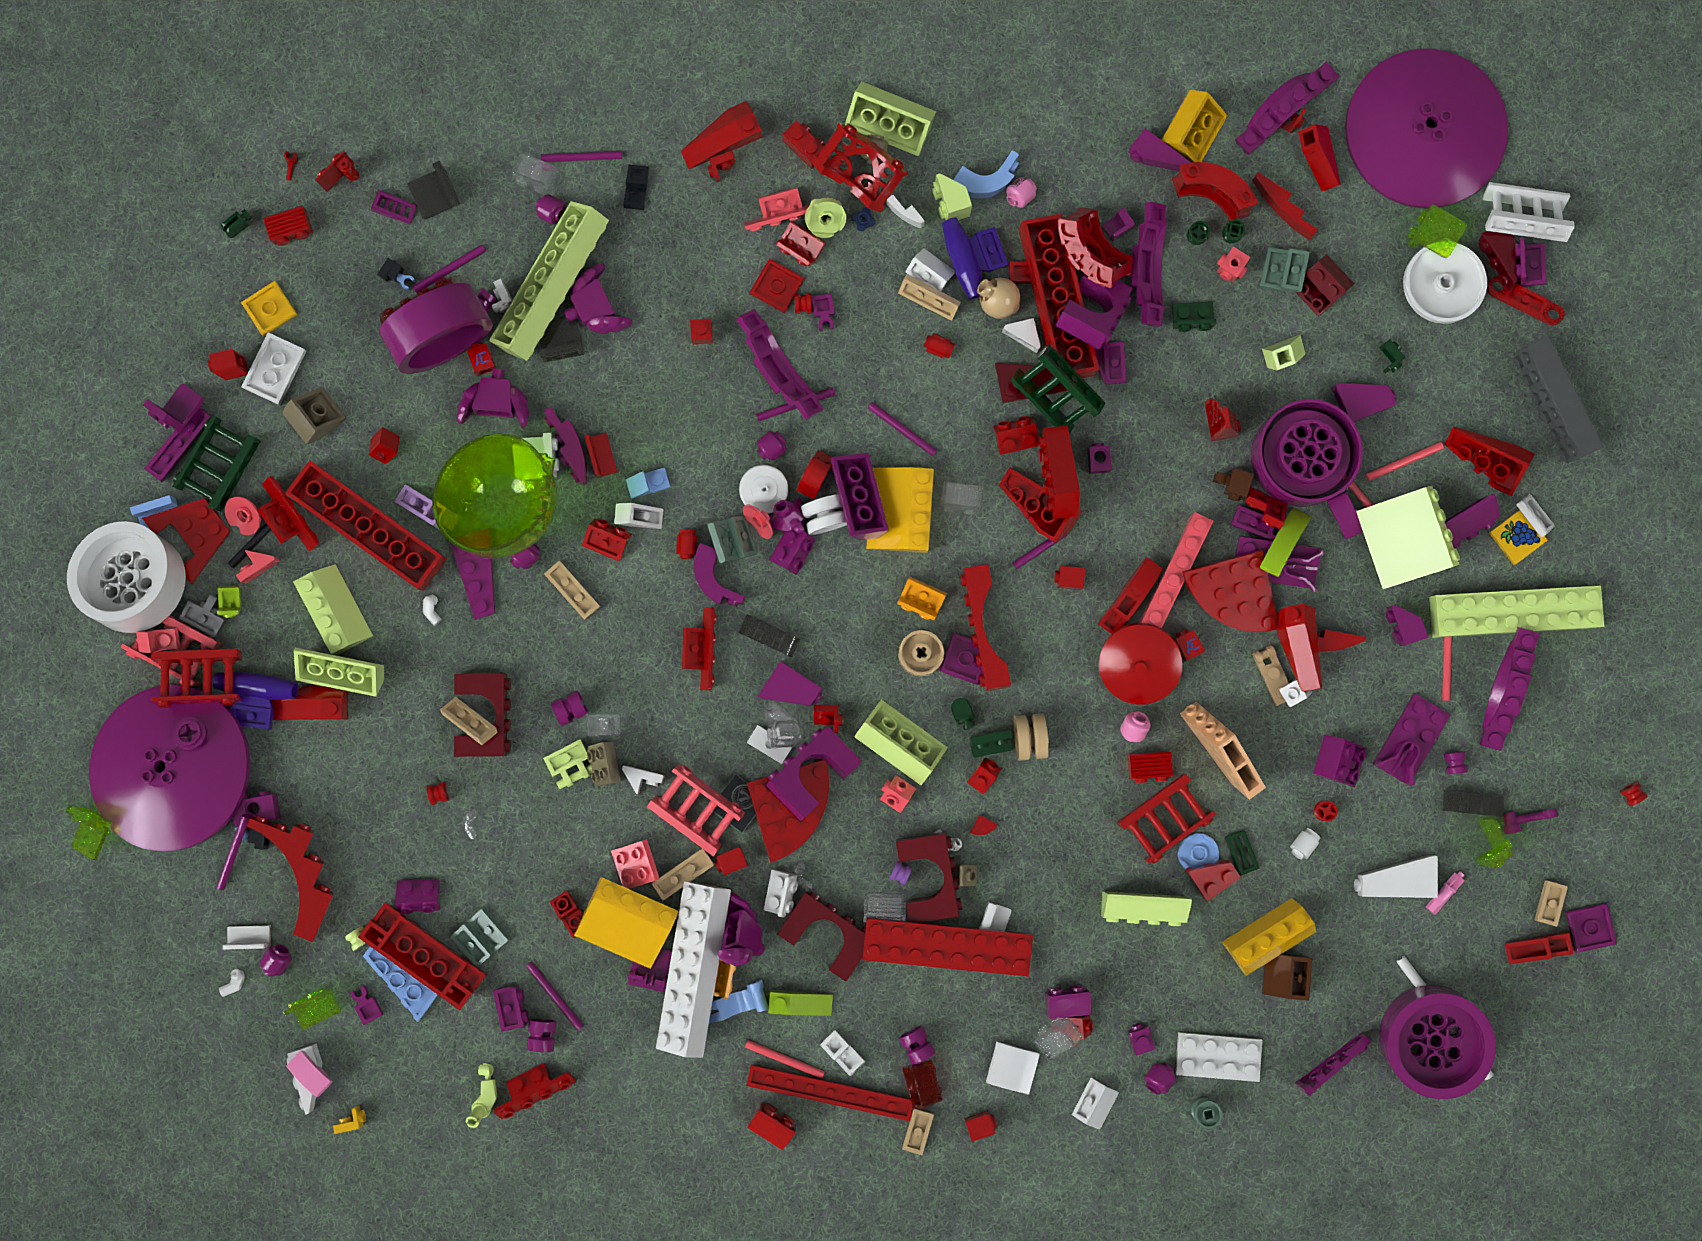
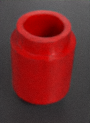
M933 333L932 336L928 335L924 343V347L927 348L926 352L943 359L944 357L950 358L955 345L950 339Z
M680 529L679 534H677L676 554L680 555V559L692 560V556H695L698 540L695 530Z

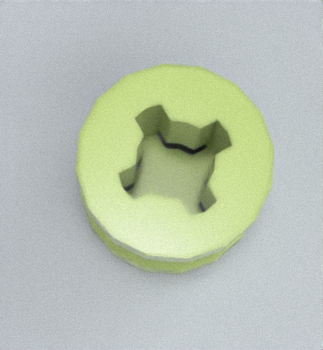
M363 926L345 936V939L352 944L351 948L353 951L366 944L358 938L364 930Z

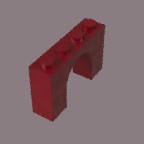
M454 674V695H482L492 702L496 712L493 726L496 727L498 732L483 745L470 736H454V757L507 756V752L511 751V741L507 740V732L511 730V720L507 719V711L511 710V699H507V690H511V679L507 678V674Z
M946 831L898 838L896 840L899 862L928 859L935 862L941 868L944 875V884L936 894L907 900L906 907L909 921L925 922L959 917V910H963L961 898H957L956 890H959L958 878L953 877L952 869H956L954 857H950L949 849H952L951 836H947Z
M805 891L777 935L795 946L805 929L814 921L829 920L837 924L843 933L844 944L830 965L829 971L846 982L862 959L865 927L858 928L854 925L856 922L854 919L846 914L842 917L837 913L838 908L829 902L827 905L823 904L820 901L821 897L815 892L807 893Z

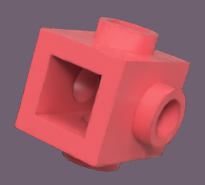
M1233 246L1227 255L1223 253L1217 262L1220 267L1216 272L1225 281L1234 282L1237 277L1241 279L1248 269L1245 265L1250 257Z
M895 775L892 781L887 780L881 790L884 793L880 800L901 813L916 788Z

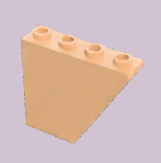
M1197 702L1187 706L1180 713L1229 782L1250 800L1266 788L1233 732Z

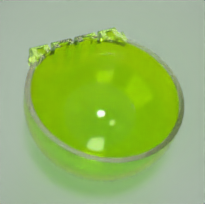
M510 434L484 435L466 443L445 463L434 486L432 508L439 530L456 547L469 554L483 558H505L530 548L545 534L555 514L557 506V487L553 475L555 458L550 457L547 453H540L526 440Z

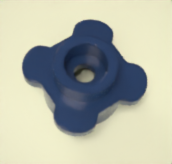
M865 207L861 212L852 214V220L856 222L859 231H864L865 228L875 224V219L871 217L869 208Z

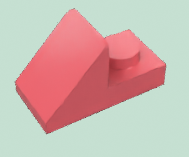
M245 550L253 564H247L240 569L241 572L236 576L240 582L246 584L279 563L280 560L274 556Z
M178 628L136 632L139 652L151 653L180 648Z

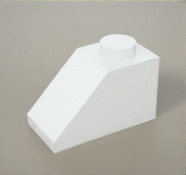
M635 503L616 504L614 524L662 529L663 509Z

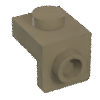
M955 863L956 869H953V877L958 878L959 885L976 886L977 865Z

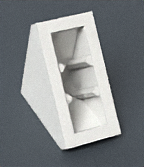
M1034 318L1004 326L1002 331L1004 334L1032 351L1038 352L1040 342Z

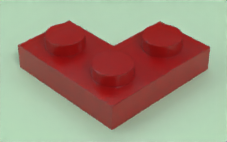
M1250 487L1245 502L1250 507L1263 511L1262 521L1268 526L1281 529L1285 522L1287 504Z

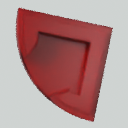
M979 815L969 833L986 835L992 832L997 827V824Z

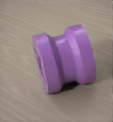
M897 860L889 879L897 880L904 886L913 867L909 865L904 866L902 862Z

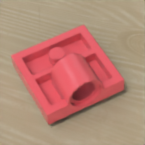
M647 839L611 851L623 887L630 889L660 879Z

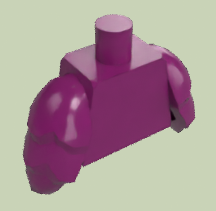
M602 263L589 267L583 274L578 275L571 289L572 296L570 298L573 307L563 311L568 322L579 318L583 327L587 326L593 332L599 334L620 332L622 329L632 325V319L615 317V313L598 280L606 268V265Z
M493 369L491 378H481L479 383L471 385L464 391L462 400L457 406L456 421L460 424L465 423L473 412L475 415L514 418L515 409L518 422L523 429L527 426L530 414L527 407L528 401L518 387L512 386L510 380L504 379V370Z
M730 893L722 950L717 951L719 960L734 966H743L749 963L754 956L762 955L765 951V946L761 943L762 929L757 924L758 920L755 910L751 909L747 900L742 899L735 893Z

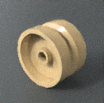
M918 630L911 632L903 639L899 646L898 658L900 665L913 676L923 677L932 674L940 667L944 658L942 642L935 634L929 631ZM923 650L924 657L919 658L917 651Z
M1044 713L1032 714L1030 727L1028 718L1025 715L1014 716V737L1018 761L1030 759L1031 747L1036 759L1048 758L1049 738Z

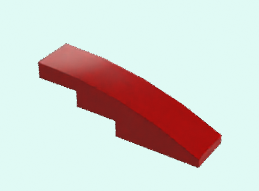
M1257 172L1252 181L1262 197L1291 228L1310 240L1318 229L1301 219L1305 211L1288 201L1292 193Z

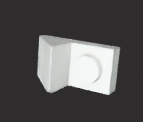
M623 765L622 768L637 795L640 793L643 779L646 780L645 784L658 786V783L662 784L664 782L665 775Z

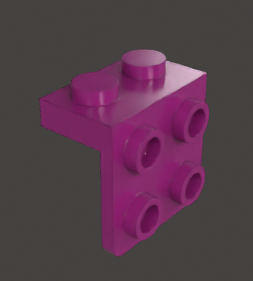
M1520 238L1519 244H1515L1516 261H1519V264H1516L1517 281H1520V285L1523 287L1546 285L1545 243L1524 245V238Z
M181 384L163 408L149 399L145 401L143 406L149 410L147 414L157 420L162 426L167 429L171 426L181 432L195 412L200 409L204 398L187 385Z

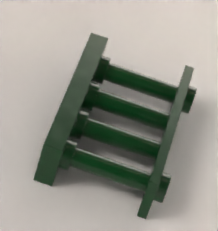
M1050 344L1040 353L1038 357L1039 363L1026 373L1018 368L1010 379L1014 386L1055 427L1068 426L1069 435L1075 426L1073 422L1087 412L1096 417L1106 404ZM1044 368H1047L1054 377L1038 388L1031 379ZM1058 383H1062L1068 392L1052 402L1045 393ZM1074 397L1083 406L1066 417L1059 408Z
M212 415L206 421L204 431L181 472L175 475L172 487L181 491L184 486L208 498L210 502L208 506L221 512L261 441L249 434L247 438L234 434L221 427L220 423L222 420ZM217 433L239 445L240 450L238 454L232 456L210 444L209 442L213 435ZM206 450L228 462L230 468L227 473L222 474L200 462L199 460L204 451ZM196 468L218 480L220 485L217 491L212 492L190 480L189 478L194 469Z

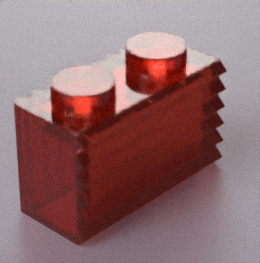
M924 1060L915 1065L910 1064L902 1067L913 1109H924L943 1100L941 1097L942 1090L936 1077V1068L932 1064V1060Z

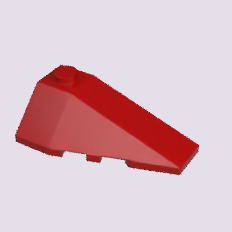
M747 101L727 109L683 148L681 153L688 169H692L708 162L709 158L733 151L763 138L762 130Z
M1213 398L1207 399L1204 403L1211 442L1236 438L1239 432H1241L1240 421L1236 420V415L1228 407Z
M1453 426L1445 442V445L1462 461L1470 460L1476 466L1473 470L1477 474L1482 471L1489 477L1488 484L1491 487L1511 497L1535 453L1518 445Z
M1011 468L1007 470L999 484L1002 490L1034 526L1036 531L1055 543L1073 528L1082 513V510L1079 509L1078 517L1053 519L1052 511H1048L1047 508L1049 496L1045 494L1044 488Z
M1306 604L1284 607L1276 613L1278 620L1277 635L1300 690L1306 692L1322 689L1315 608Z
M310 684L298 688V694L295 699L271 700L274 709L273 720H348V691Z

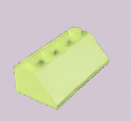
M861 81L855 90L845 125L849 123L857 129V132L867 136L868 134L884 136V140L889 145L919 156L932 126L936 111Z
M336 564L310 572L293 581L332 655H339L373 637Z
M300 648L294 649L296 681L377 697L384 682V665Z
M882 699L854 736L920 785L931 774L948 748Z
M1102 891L1101 916L1106 918L1107 922H1119V919H1127V923L1139 924L1140 920H1148V924L1160 925V921H1165L1170 926H1181V922L1187 923L1192 899L1186 896Z

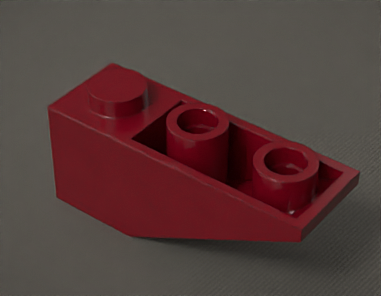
M1485 231L1478 240L1479 248L1487 255L1491 268L1499 274L1501 284L1511 291L1517 282L1515 239L1512 234Z

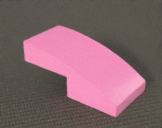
M300 1050L286 1065L295 1078L315 1097H319L333 1082L321 1067L314 1064L305 1051Z

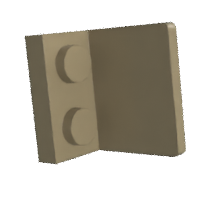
M613 741L587 746V758L591 762L592 767L591 779L595 783V787L621 782Z

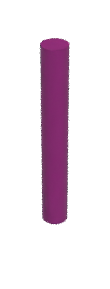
M1047 539L1012 562V564L1018 569L1056 543Z

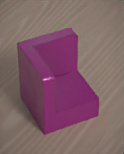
M1123 208L1117 212L1115 217L1105 222L1102 227L1113 242L1131 231L1135 223L1126 209Z

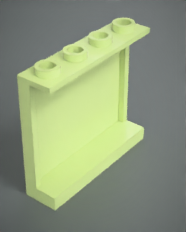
M1432 486L1356 511L1383 589L1459 565V553L1453 547L1451 542L1453 540L1452 533L1446 527L1445 513L1438 504L1439 495Z

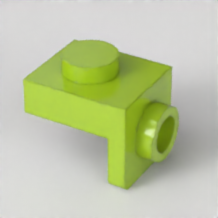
M219 586L217 588L219 603L217 615H223L225 618L236 617L241 611L240 586Z

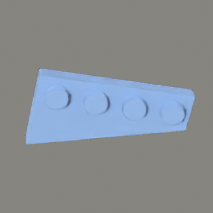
M369 947L363 957L376 973L384 979L390 990L398 996L404 1007L412 1013L413 1018L419 1022L438 995L375 949Z

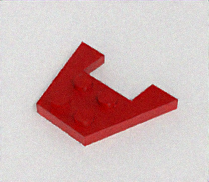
M206 498L142 518L149 529L156 534L172 524L193 551L195 556L184 563L185 575L191 584L195 582L231 532L218 513L208 506L210 502Z

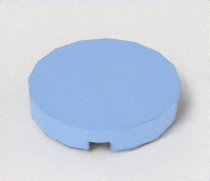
M1195 833L1188 835L1178 847L1179 862L1184 869L1188 867L1194 869L1203 867V864L1217 863L1219 861L1218 845L1213 838L1206 834Z

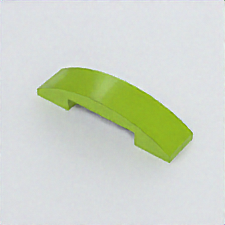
M1296 508L1291 510L1271 544L1260 569L1279 577L1299 538L1312 518L1311 515Z

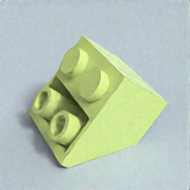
M936 174L932 191L935 200L942 198L939 202L940 207H938L941 219L957 218L960 220L970 217L972 204L966 186L942 174Z

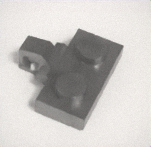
M211 594L207 601H202L200 605L188 600L179 619L215 638H218L227 619L217 615L218 596Z

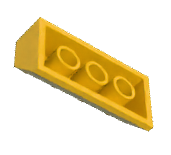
M1291 898L1225 939L1222 943L1245 976L1316 933V927L1305 909Z

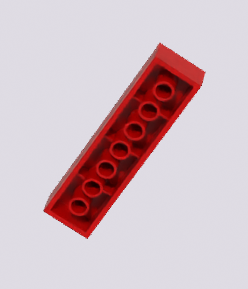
M1062 213L1024 220L1021 222L1018 231L1046 346L1050 344L1082 378L1095 376L1099 371L1094 346L1055 326L1069 300L1084 307L1075 267L1069 260V254L1065 245H1062L1059 235L1058 218L1062 217Z
M310 460L285 492L290 498L421 591L425 590L447 560V557Z

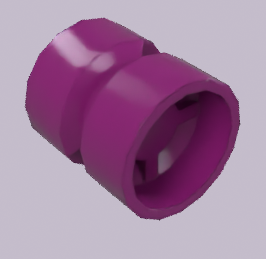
M578 690L568 694L566 699L559 698L551 702L553 712L562 727L573 722L574 717L580 719L589 714L586 705L583 706L581 702L583 698Z
M538 1018L529 1019L528 1032L531 1033V1036L527 1038V1050L533 1052H553L555 1039L552 1035L556 1032V1021Z
M918 1026L899 1037L903 1048L908 1049L907 1056L912 1065L918 1064L936 1053L931 1042L926 1041L928 1036L923 1026Z

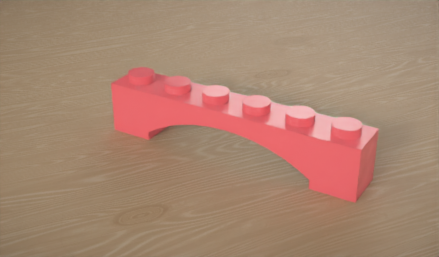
M1196 512L1191 514L1168 567L1146 606L1139 623H1148L1162 628L1185 581L1182 571L1191 569L1213 520Z

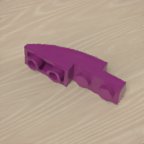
M549 407L544 410L546 414L544 420L550 428L554 427L558 433L555 436L560 444H566L559 449L562 453L559 457L565 466L570 465L573 472L570 474L575 482H581L584 486L587 484L588 473L581 440L571 421L567 419L562 423L554 410Z

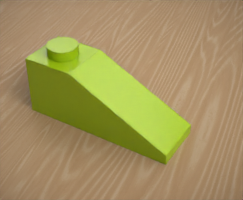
M771 989L768 1013L831 1016L833 994Z

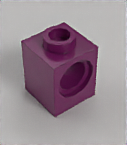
M1093 443L1092 447L1087 449L1089 474L1109 473L1112 470L1110 445L1104 446V443ZM1094 454H1102L1104 462L1099 463L1095 461Z

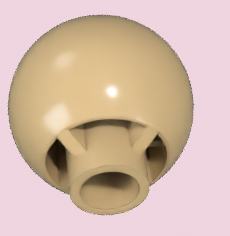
M999 277L990 281L985 279L979 284L977 293L980 294V304L986 314L996 319H1003L1017 313L1020 308L1021 297L1020 291L1014 282L1007 278Z

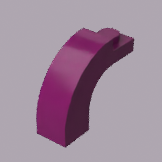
M700 543L695 554L694 573L701 590L708 598L721 605L723 598H726V603L732 606L743 605L746 599L745 596L723 588L715 579L714 568L718 559L716 550Z

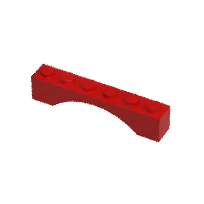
M989 565L964 568L960 579L962 587L966 586L967 590L964 600L966 607L970 606L971 614H968V622L970 627L973 626L975 633L971 637L973 647L977 646L978 654L975 655L977 667L981 666L982 674L979 675L980 685L985 687V692L1010 688L1011 681L1008 665L998 657L990 646L983 627V605L992 586Z

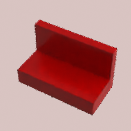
M607 433L593 437L584 435L595 475L600 478L618 473Z

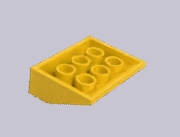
M914 467L873 468L889 531L879 538L868 539L866 549L928 553L934 469Z
M600 877L574 936L651 969L672 929L679 911Z

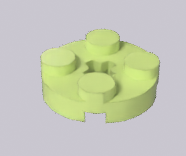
M833 198L814 199L806 210L805 222L813 235L820 238H829L834 236V233L838 230L841 231L846 223V213L841 202ZM823 215L830 216L826 221H823L821 217Z

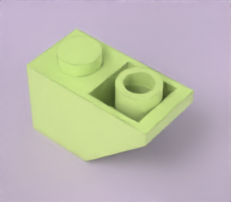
M1301 335L1262 349L1267 368L1273 370H1280L1296 364L1305 355Z

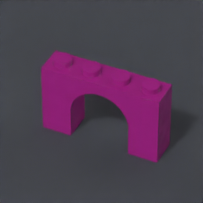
M1084 274L1079 283L1080 292L1099 303L1105 313L1090 311L1069 300L1055 326L1100 349L1102 343L1107 344L1113 333L1110 330L1114 332L1119 320L1126 310L1125 308H1127L1132 299L1129 294L1133 288L1119 280L1115 282V286L1112 288L1104 287L1089 280L1088 276Z
M828 726L824 730L819 728L811 736L813 740L809 744L805 741L797 749L799 754L796 757L791 755L782 763L785 767L780 772L776 769L768 777L770 781L766 786L800 821L819 804L800 782L799 768L803 761L812 758L824 760L843 780L862 762Z

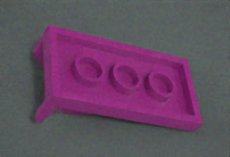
M1239 535L1235 556L1262 550L1265 558L1273 541ZM1296 544L1279 577L1267 572L1269 582L1310 588L1316 592L1315 581L1320 556L1324 554V550L1318 547Z
M1413 694L1372 764L1408 786L1415 785L1414 777L1445 726L1450 714L1419 695Z

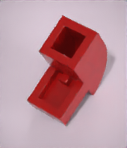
M818 450L810 460L796 491L815 500L832 469L831 456Z

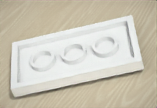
M1178 1032L1175 1074L1260 1082L1262 1039Z

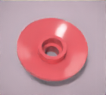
M235 496L227 501L225 516L230 526H238L242 535H252L260 528L261 517L256 506L249 499L242 496Z
M746 504L743 507V514L747 522L756 528L761 537L770 539L773 536V530L767 512L764 510L760 511L753 505Z

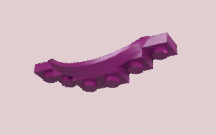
M1326 61L1315 72L1304 73L1288 80L1263 102L1248 123L1247 129L1235 141L1249 155L1290 117L1327 89L1340 76Z
M1150 201L1145 203L1144 224L1139 225L1138 245L1133 246L1132 287L1137 288L1136 305L1142 306L1141 324L1160 327L1162 326L1164 311L1161 288V264L1167 227L1166 205Z
M755 309L740 315L737 321L748 336L745 342L756 356L753 362L775 394L781 392L790 407L796 405L805 420L819 414L824 408L817 400L814 391L803 381L786 358L767 323L761 319Z
M1517 627L1514 639L1510 642L1502 659L1489 695L1482 726L1481 746L1499 751L1502 750L1506 735L1511 731L1515 716L1520 713L1532 677L1530 671L1536 656L1534 650L1540 635L1539 632Z

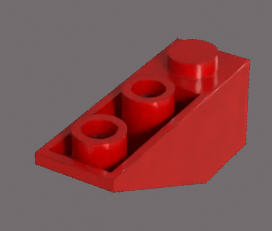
M1315 124L1298 131L1303 154L1321 191H1327L1340 186L1341 183L1328 126Z

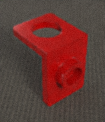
M1303 108L1299 115L1295 113L1289 123L1283 124L1280 127L1289 133L1295 127L1299 129L1305 120L1302 116L1307 109Z

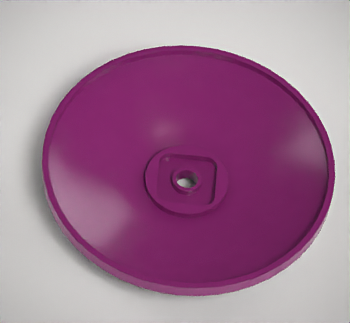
M1414 49L1385 59L1376 65L1360 82L1347 110L1345 125L1346 142L1355 167L1365 181L1378 193L1405 206L1426 209L1440 208L1458 203L1470 197L1494 175L1506 149L1508 120L1503 100L1490 78L1475 64L1447 51ZM1427 119L1434 120L1436 127L1429 128L1426 124Z
M169 685V696H182V686ZM160 686L128 698L107 718L93 745L89 765V780L91 793L100 815L118 836L144 849L177 851L194 847L210 839L234 816L248 786L250 752L245 733L239 721L226 705H222V702L171 704V707L161 708L151 702V697H160ZM191 687L190 696L203 695V691ZM194 717L203 722L207 731L206 739L202 742V746H198L194 750H183L175 745L172 739V731L176 723L183 718ZM189 728L188 734L184 737H188L191 740L192 735L196 732L191 731ZM163 761L165 763V770L160 773L158 771V764Z

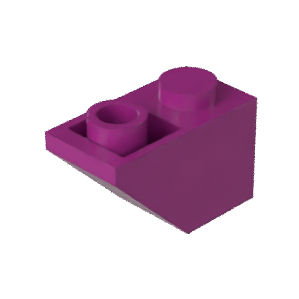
M1396 605L1387 607L1388 612L1385 615L1388 623H1397V626L1393 627L1394 631L1392 632L1396 643H1399L1400 646H1405L1428 638L1421 617Z

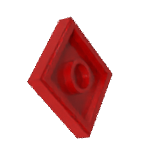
M769 258L749 294L785 314L805 278Z

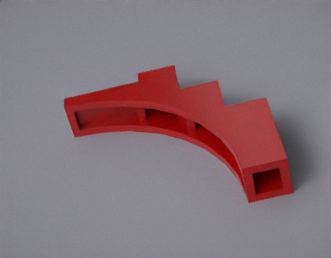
M251 816L246 826L263 834L272 841L285 855L293 869L298 885L300 902L298 920L293 935L313 942L333 896L330 887L323 884L315 885L324 861H321V857L312 853H309V855L305 854L314 831L311 830L310 825L302 822L299 825L294 824L290 831L287 830L288 826L276 822L274 825L267 822L268 818L264 816Z

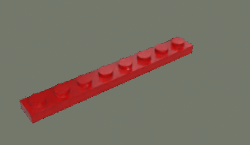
M754 1064L750 1066L746 1085L905 1121H910L914 1099Z

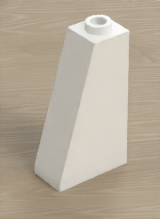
M1426 855L1358 874V879L1354 881L1355 892H1358V895L1362 897L1438 898V856Z

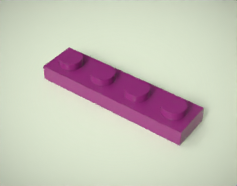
M202 408L197 410L181 432L176 429L144 469L159 481L164 482L202 434L206 421L212 416Z

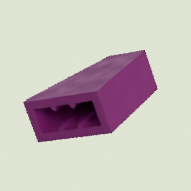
M1338 383L1331 388L1339 408L1353 422L1397 405L1396 394L1390 389L1389 385Z
M779 662L758 697L766 700L811 706L813 703L817 705L823 694L820 693L821 687L784 663Z

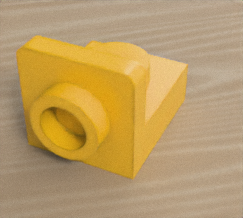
M360 1105L351 1109L352 1116L340 1118L339 1123L333 1125L334 1134L360 1129L364 1126L363 1122H366V1114L364 1110H361Z

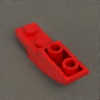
M1146 556L1097 624L1110 634L1121 628L1142 603L1163 568Z

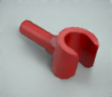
M286 151L284 153L288 163L286 180L291 181L294 164L298 162V156L294 152V157L289 159L290 153Z

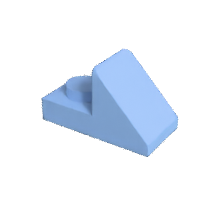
M665 468L647 473L642 471L626 479L631 499L671 488Z

